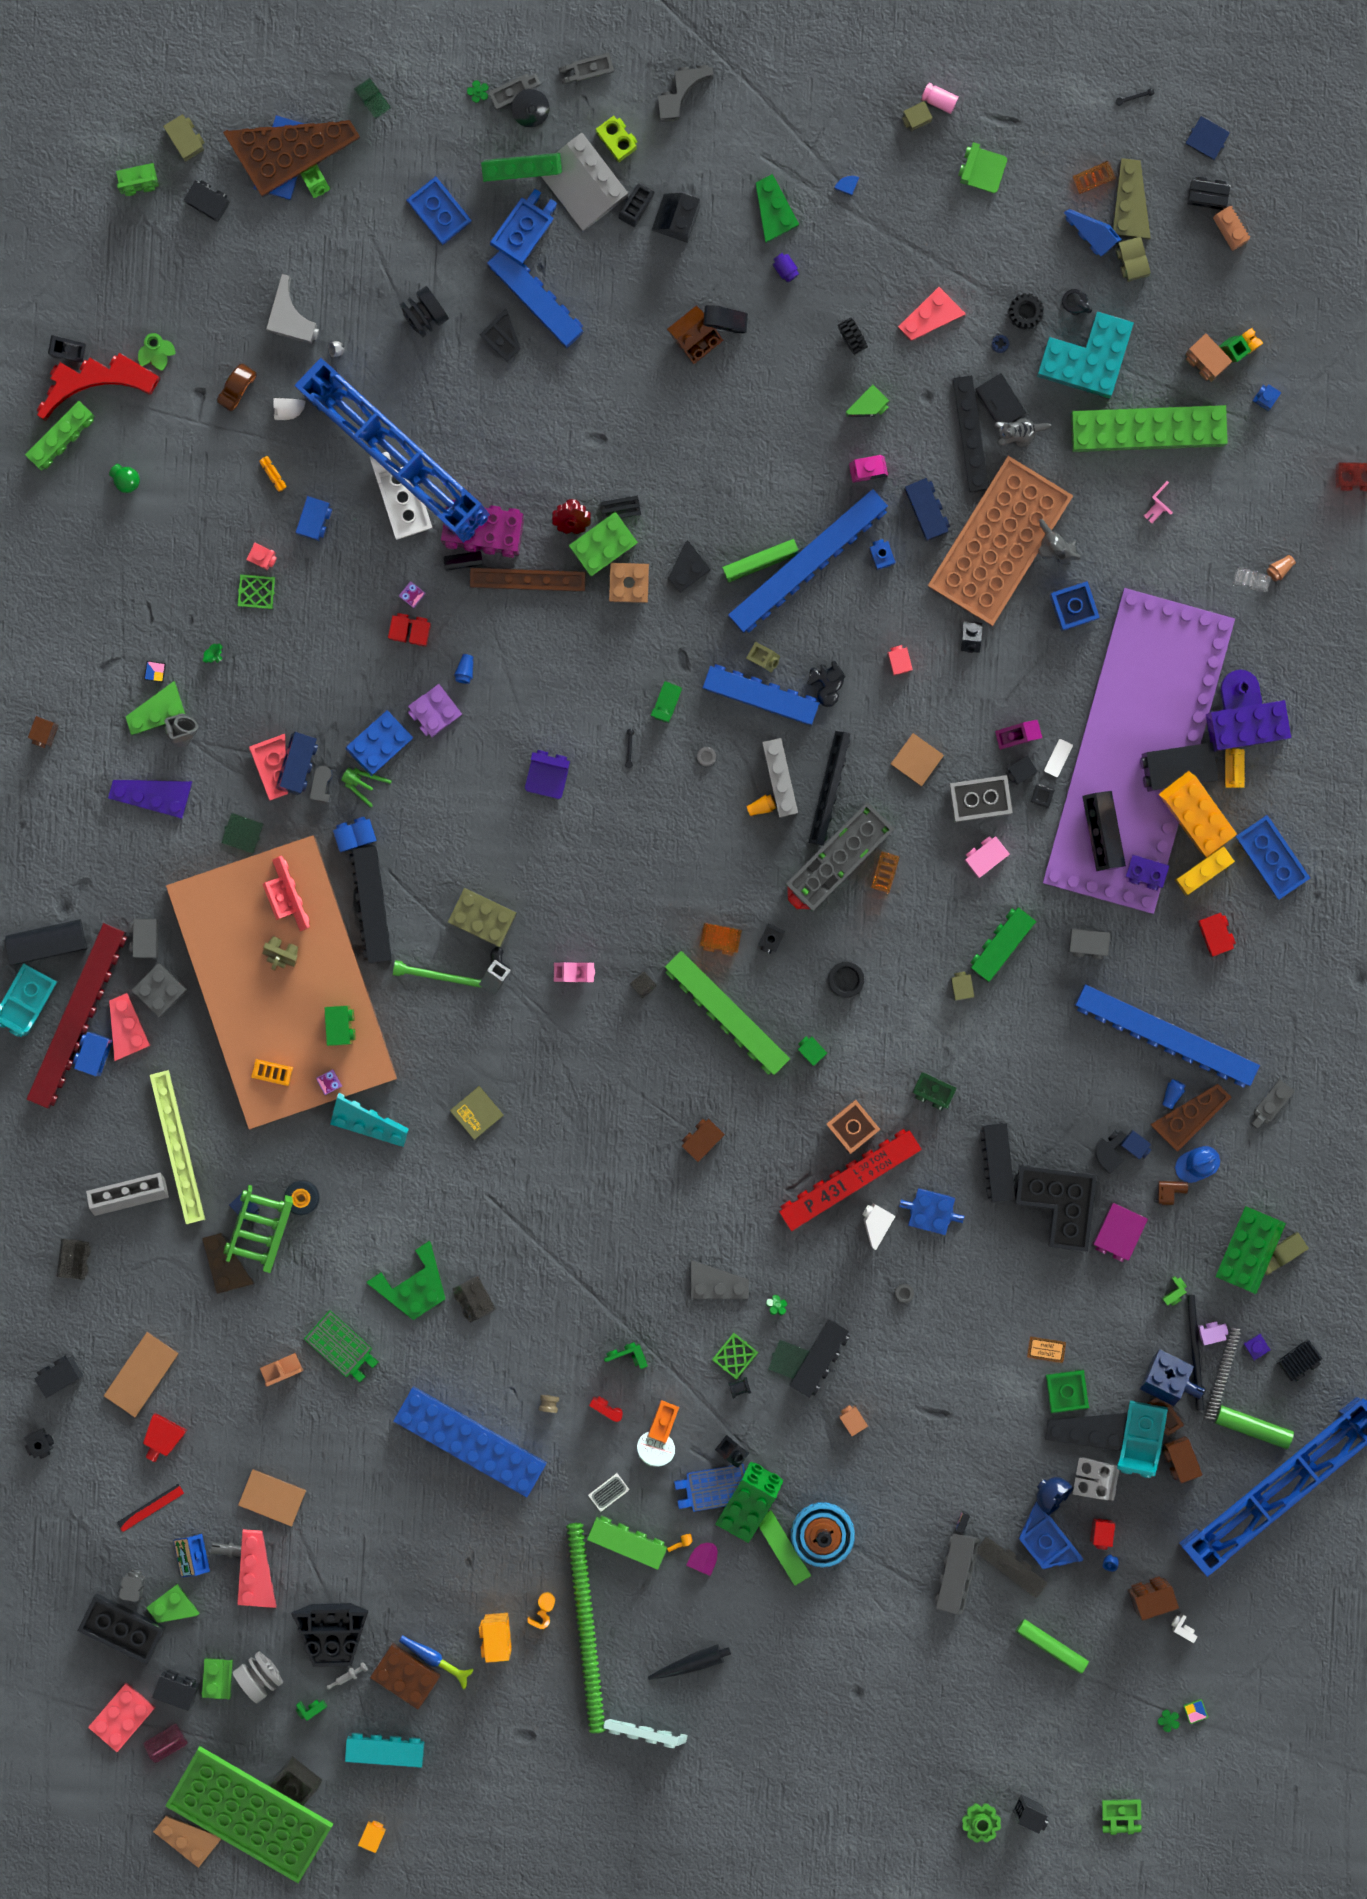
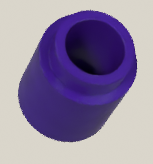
M781 253L773 259L775 262L772 265L782 280L785 279L788 283L799 275L797 266L788 254L784 255Z

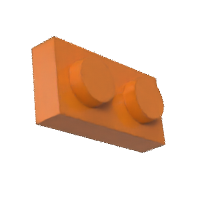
M661 1400L647 1437L665 1444L679 1407Z

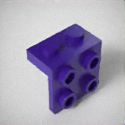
M537 750V753L532 752L525 790L556 799L562 798L570 761H567V757L556 754V757H550L548 752Z

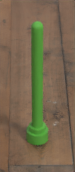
M395 960L393 975L395 976L410 974L482 988L479 985L481 982L479 979L409 967L403 961Z

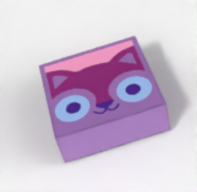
M410 581L399 597L412 608H415L426 593Z
M334 1069L316 1078L324 1095L342 1087Z

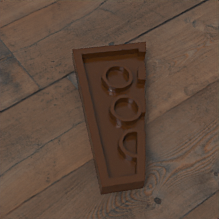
M1216 1084L1150 1125L1178 1152L1232 1097L1219 1084Z

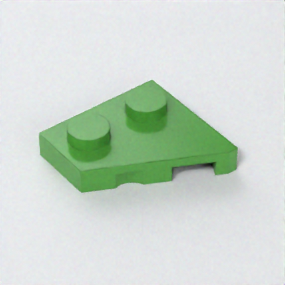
M178 1584L146 1607L157 1623L193 1617L200 1614Z

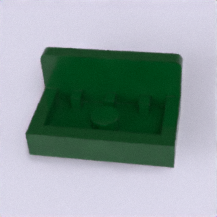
M921 1072L912 1093L916 1094L915 1099L924 1103L927 1099L933 1102V1107L942 1111L943 1108L948 1109L957 1088Z

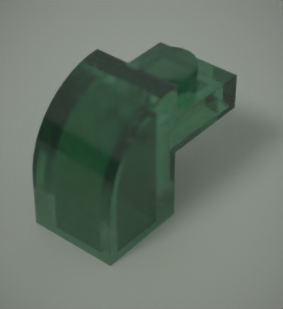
M370 78L354 88L356 95L375 119L391 109Z

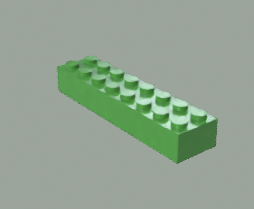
M1226 405L1072 411V452L1223 447L1228 444Z

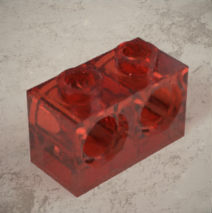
M1337 463L1336 488H1341V491H1353V488L1367 491V482L1361 478L1362 473H1367V463ZM1344 472L1351 475L1350 482L1343 480L1342 474Z

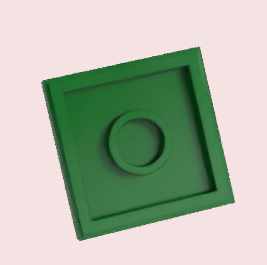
M1084 1370L1046 1375L1051 1413L1089 1408Z

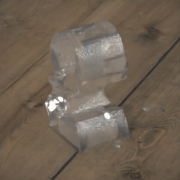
M1238 567L1236 568L1232 585H1247L1251 590L1268 592L1272 577L1260 574L1257 571H1250L1248 568Z

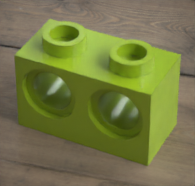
M613 115L596 128V134L619 163L637 150V140L632 133L628 135L625 131L626 125L620 118L616 119ZM610 126L617 128V132L613 135L607 133V129ZM620 142H627L629 147L626 150H621L618 147Z

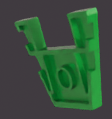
M430 1241L415 1250L425 1268L392 1289L382 1272L367 1281L368 1285L412 1320L446 1299Z

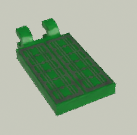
M331 1310L326 1313L304 1338L345 1377H348L351 1373L359 1382L366 1375L358 1368L365 1361L372 1368L379 1362L369 1353L373 1348Z

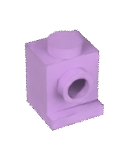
M1217 1321L1206 1324V1328L1203 1325H1198L1202 1345L1227 1340L1225 1336L1228 1335L1226 1323L1218 1324Z

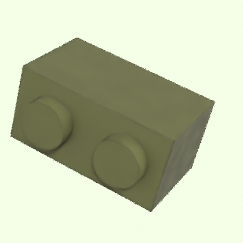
M182 114L163 126L185 162L204 151L202 145L205 142L199 133L195 135L192 128L195 126L189 117L185 119Z

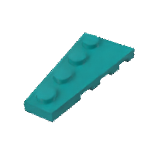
M338 1093L330 1125L404 1147L409 1128L389 1118L383 1119L377 1114L378 1112L372 1109L368 1111L360 1107V1103L354 1100L351 1102L344 1098L345 1095Z

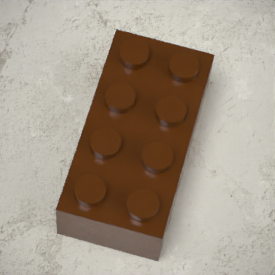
M1160 1576L1149 1579L1150 1582L1142 1584V1582L1133 1584L1131 1589H1128L1134 1611L1142 1621L1179 1609L1172 1586L1165 1578Z

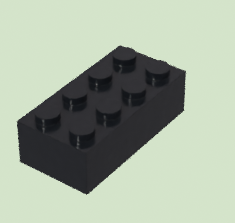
M96 1594L77 1631L140 1662L148 1664L166 1627Z

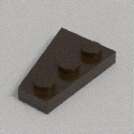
M222 1233L202 1238L217 1294L255 1284L235 1254H232L230 1262L226 1261V1254L223 1251L227 1240Z

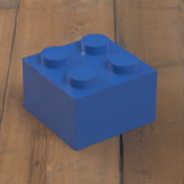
M1088 581L1049 595L1061 632L1100 618Z
M87 1032L81 1038L79 1045L82 1048L80 1053H76L74 1057V1069L93 1076H101L113 1040Z

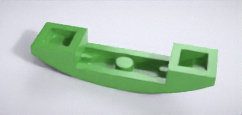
M772 1510L768 1511L759 1528L793 1584L797 1585L810 1577L811 1574L802 1559L795 1552L792 1543Z

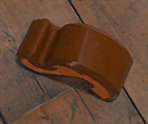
M239 364L227 379L224 389L217 397V403L227 410L233 411L239 404L247 386L256 379V372L245 364Z

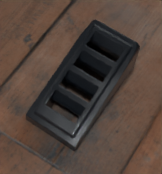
M638 183L621 209L619 219L635 227L655 192ZM638 191L646 195L647 198L645 199L644 197L638 195ZM634 198L642 202L643 204L641 205L638 202L634 201ZM630 205L635 207L639 211L637 212L636 210L630 208Z

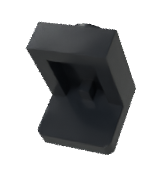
M963 621L961 651L979 653L982 641V623Z

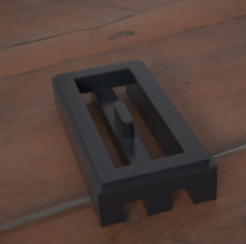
M638 495L600 502L603 520L609 517L606 516V513L636 508L637 511L618 514L620 519L641 515ZM635 501V504L605 509L607 505Z

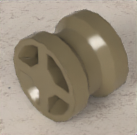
M540 1395L541 1405L538 1410L557 1413L558 1408L556 1405L559 1402V1397Z

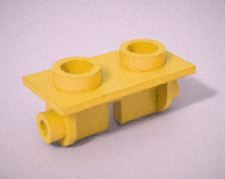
M1245 749L1225 750V788H1245Z

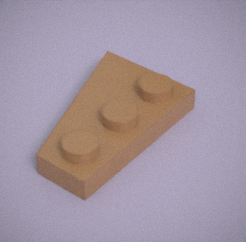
M165 1816L153 1831L198 1868L221 1840V1838L207 1830L191 1826L169 1816Z

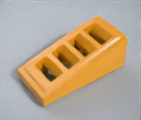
M255 1059L251 1078L289 1086L293 1067ZM260 1064H263L262 1075L260 1076L258 1075V1071ZM271 1066L269 1077H265L267 1067ZM276 1067L278 1068V1073L276 1079H273V1074ZM282 1069L286 1070L283 1081L280 1080Z

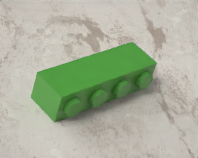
M605 1516L596 1517L588 1535V1541L657 1570L659 1569L667 1550L664 1541L657 1538L650 1540L646 1538L647 1534L636 1531V1533L629 1531L630 1527L621 1523L618 1526L612 1524V1520Z

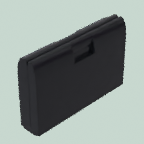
M1002 373L975 389L995 422H1014L1026 414Z

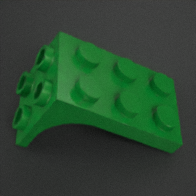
M750 1462L715 1525L749 1543L775 1501L783 1479L777 1474L764 1469L761 1465Z

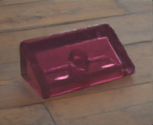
M177 1724L143 1743L150 1759L154 1763L159 1762L188 1744Z

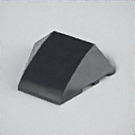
M352 1603L311 1604L291 1612L313 1667L352 1666L369 1610Z

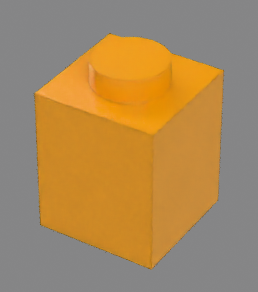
M368 1821L358 1846L376 1853L386 1831L383 1828L384 1825L377 1821Z

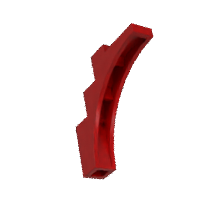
M121 353L112 358L109 364L111 366L110 369L92 358L82 363L80 367L81 373L60 362L50 372V375H52L50 379L56 384L49 388L46 401H42L38 406L37 416L47 421L53 411L66 399L80 391L95 386L124 385L151 395L161 379Z

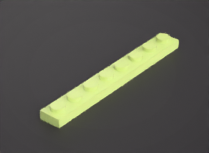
M167 1070L151 1074L150 1079L185 1222L189 1224L205 1220L170 1072Z

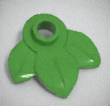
M156 333L148 334L144 339V346L138 352L139 364L145 366L151 362L155 368L163 371L167 365V356L176 354L175 348L170 341L163 340L160 335ZM156 340L157 345L151 346L150 342Z

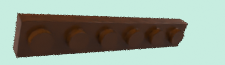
M471 568L470 588L585 592L586 572Z

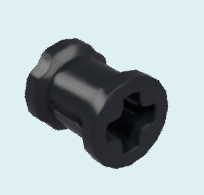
M747 1377L734 1383L728 1382L733 1399L740 1394H751Z

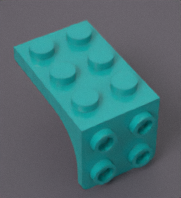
M23 963L0 1004V1027L5 1028L7 1026L10 1028L9 1032L18 1037L28 1036L58 982Z
M1130 1400L1123 1445L1117 1469L1121 1470L1122 1473H1138L1145 1478H1151V1476L1156 1475L1168 1413L1167 1407Z

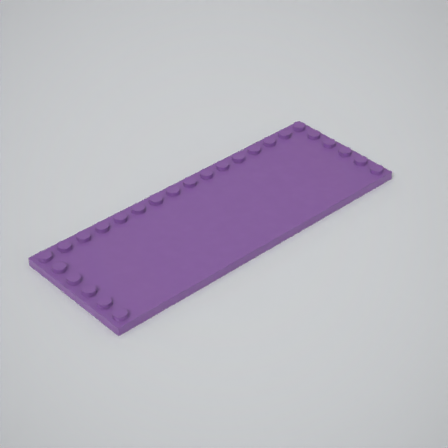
M1124 588L1043 884L1154 914L1161 888H1158V891L1147 888L1145 883L1140 882L1139 885L1128 882L1129 879L1125 878L1132 855L1167 865L1179 822L1158 795L1164 789L1147 792V788L1144 787L1143 777L1145 773L1140 765L1141 754L1201 744L1207 723L1206 714L1211 709L1235 618ZM1112 791L1126 866L1096 872L1082 796Z

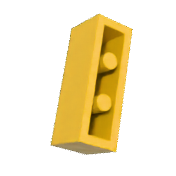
M1223 846L1175 879V882L1185 896L1189 895L1235 861Z

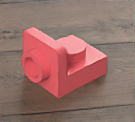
M254 543L246 560L268 570L269 566H274L277 557H275V551Z

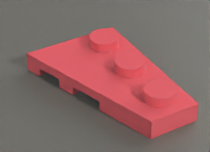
M285 734L250 746L249 750L269 801L287 795L288 792L275 789L286 754Z

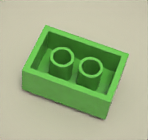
M614 512L568 545V547L591 577L638 542L618 514Z

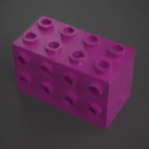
M494 505L485 508L490 514L487 522L479 526L475 530L473 537L464 543L443 523L441 541L446 548L457 549V547H461L469 552L481 550L484 554L489 555L501 553L503 554L502 556L509 558L519 556L524 525V515L519 509L509 508L508 511H504L501 507Z

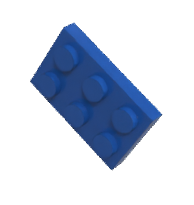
M386 710L347 745L345 749L370 776H373L403 749L413 737Z

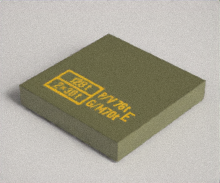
M480 1086L450 1110L474 1140L504 1116Z

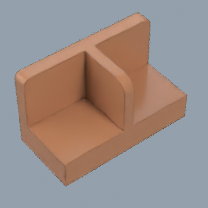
M294 1353L263 1366L260 1370L267 1387L302 1372L303 1368L297 1354Z

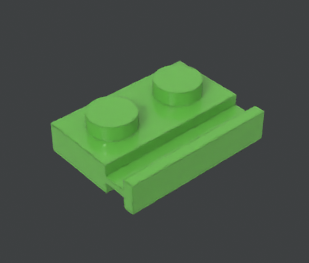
M204 1659L202 1698H231L233 1660Z

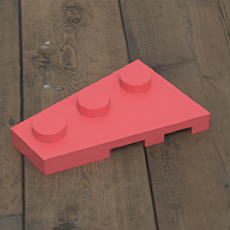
M938 287L898 328L910 341H913L934 329L966 315V313Z
M128 993L109 1000L114 1061L149 1047L150 1043Z

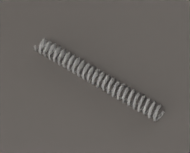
M1231 1328L1234 1332H1230V1334L1234 1336L1230 1335L1229 1338L1231 1339H1228V1341L1231 1343H1226L1230 1347L1226 1346L1225 1348L1228 1350L1224 1352L1227 1354H1223L1227 1358H1222L1224 1361L1221 1363L1224 1365H1220V1367L1224 1369H1219L1221 1372H1218V1375L1221 1376H1217V1378L1220 1380H1215L1220 1384H1214L1217 1387H1213V1389L1217 1391H1212L1214 1394L1211 1396L1214 1398H1210L1213 1402H1209V1404L1213 1406H1208L1210 1409H1207V1411L1210 1413L1205 1414L1210 1417H1204L1205 1419H1216L1214 1416L1217 1415L1215 1412H1218V1410L1215 1408H1219L1217 1405L1220 1404L1218 1401H1221V1399L1218 1397H1222L1223 1391L1221 1390H1224L1222 1386H1226L1224 1383L1227 1382L1225 1379L1228 1377L1225 1375H1229L1228 1372L1230 1370L1228 1368H1231L1229 1364H1232L1233 1358L1231 1357H1234L1232 1353H1236L1232 1349H1237L1235 1346L1238 1344L1235 1342H1239L1236 1338H1240L1238 1336L1241 1334L1239 1332L1240 1329Z

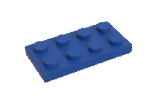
M1268 815L1235 836L1278 900L1310 879Z

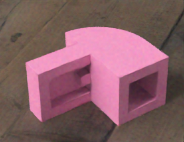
M554 963V982H594V963Z

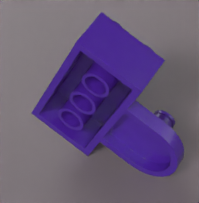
M1235 670L1224 677L1220 687L1224 710L1206 714L1210 743L1213 742L1214 752L1291 738L1285 700L1262 704L1259 682L1249 671Z

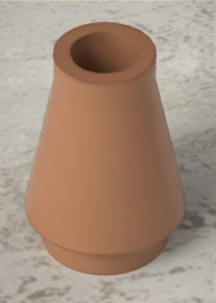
M1287 555L1285 558L1270 564L1267 573L1275 582L1282 580L1296 562L1292 556Z

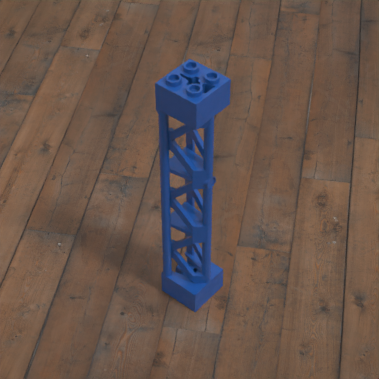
M322 358L294 385L319 411H323L429 508L463 543L471 539L475 530L487 522L490 514L476 498L455 481ZM343 396L353 400L369 420L365 422L343 402ZM334 406H338L361 428L358 430L344 419ZM365 406L373 413V415L369 413ZM379 419L384 424H386L390 428V430L381 427ZM385 435L396 439L412 459L408 461L384 439ZM379 444L382 448H384L394 459H396L403 466V468L401 469L390 459H388L385 455H383L376 445ZM407 445H409L416 452V454H414ZM422 458H423L430 466H432L433 469H431V468H429V467H427V466H424L423 461H422ZM430 474L440 479L456 499L455 502L427 478V475ZM405 479L410 481L414 487H412ZM422 483L440 501H442L448 507V509L443 508L440 504H438L435 500L428 496L419 486V484ZM453 487H455L461 493V497L457 494Z
M1358 1397L1354 1398L1339 1411L1342 1416L1201 1532L1196 1528L1179 1542L1207 1577L1356 1453L1367 1446V1400ZM1341 1428V1431H1339V1432H1338L1335 1436H1333L1329 1441H1327L1324 1445H1322V1446H1321L1318 1450H1316L1313 1454H1311L1310 1456L1308 1455V1454H1309L1310 1452H1312L1315 1448H1317L1320 1444H1322L1326 1439H1328L1332 1434H1334L1338 1429ZM1357 1435H1359L1363 1441L1348 1452ZM1345 1436L1349 1438L1336 1457L1318 1465L1314 1463ZM1332 1465L1319 1477L1315 1474V1472ZM1292 1467L1294 1468L1290 1473H1288L1284 1478L1277 1482L1267 1492L1261 1495V1493L1264 1490H1266L1270 1485L1277 1481L1287 1471H1289ZM1298 1475L1302 1477L1289 1496L1268 1504L1267 1501ZM1310 1476L1315 1479L1300 1492ZM1285 1504L1272 1516L1268 1515V1511ZM1246 1506L1245 1510H1243L1233 1520L1226 1524L1216 1534H1213L1214 1531H1216L1219 1527H1221L1224 1523H1226L1230 1518H1232L1236 1513H1238L1242 1508ZM1251 1514L1254 1516L1243 1534L1224 1543L1219 1541ZM1263 1514L1267 1520L1253 1530ZM1236 1544L1222 1557L1216 1552Z

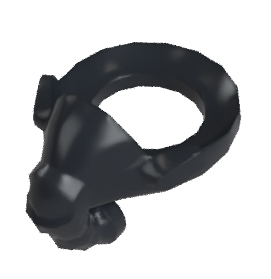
M1071 289L1064 294L1062 305L1072 315L1092 312L1086 293L1084 294L1078 289ZM1073 293L1078 294L1081 298L1076 307H1069L1066 303L1067 297Z

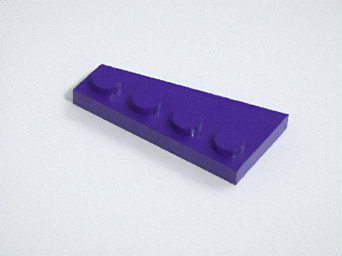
M113 780L108 799L183 819L193 782Z

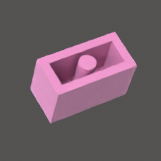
M996 836L994 838L987 837L981 842L983 846L980 849L976 850L973 848L966 854L968 858L964 861L978 878L1010 855Z

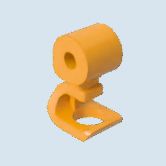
M549 1592L542 1593L538 1600L540 1610H538L537 1614L543 1619L542 1624L528 1617V1623L539 1629H545L550 1623V1617L546 1613L553 1609L555 1597Z

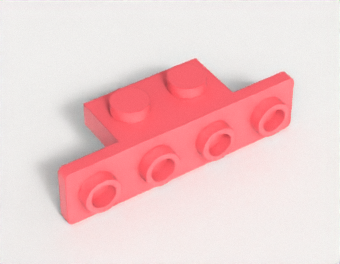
M279 856L272 860L279 878L265 882L262 885L276 920L293 914L299 930H306L310 927L309 917L303 910L302 899L295 889V881L288 872V864L283 859V856Z

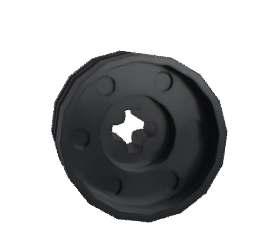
M427 286L416 292L419 302L415 303L410 297L407 299L412 307L408 308L404 302L399 304L402 308L403 316L409 325L422 338L426 336L422 327L426 326L430 332L433 331L430 324L432 320L438 326L449 320L448 315Z

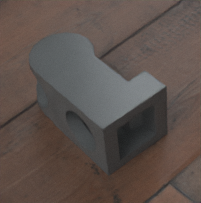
M320 766L315 771L310 794L311 800L330 803L331 795L326 794L328 782L332 779V771L327 766Z

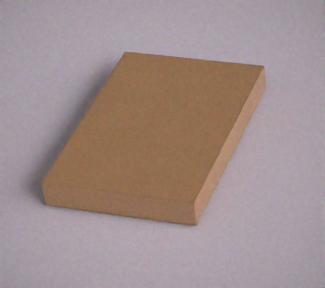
M252 1469L238 1506L292 1527L306 1490Z

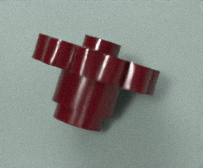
M569 499L564 504L558 505L557 510L552 512V524L557 526L558 531L565 534L571 532L579 534L580 532H585L586 527L590 526L591 513L586 511L585 506L580 505L579 501Z

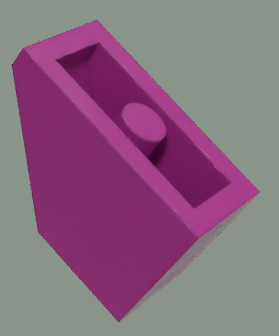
M1038 719L995 731L1000 750L1042 738Z

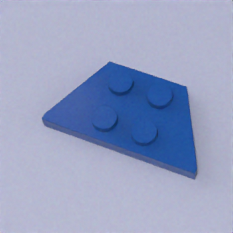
M1036 1501L1019 1536V1540L1042 1569L1083 1561L1082 1556L1050 1515L1048 1516L1040 1509Z

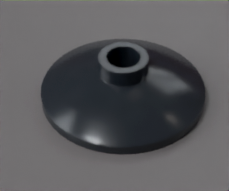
M525 89L519 92L513 99L511 106L514 119L524 127H536L542 124L548 117L550 109L546 96L536 89ZM529 106H534L535 110L531 113L528 112Z

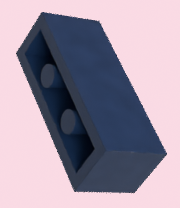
M927 478L905 486V492L926 542L948 533L950 525L947 517H943L940 512L943 509L940 500H935L933 495L935 488L932 481L928 482Z
M298 732L291 734L275 789L294 795H299L305 791L307 786L305 778L307 773H310L313 765L310 762L311 757L316 754L318 745L315 744L316 738Z

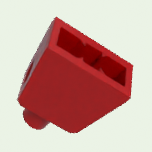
M154 1413L143 1442L144 1445L150 1447L145 1457L156 1462L160 1453L168 1456L187 1430Z

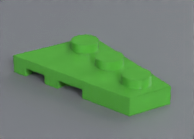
M175 681L126 716L131 735L166 725V718L182 713L185 714Z

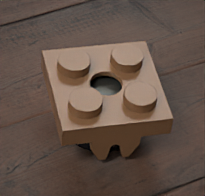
M610 563L609 602L648 603L649 564Z

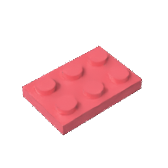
M126 1682L88 1728L118 1752L155 1709V1706Z

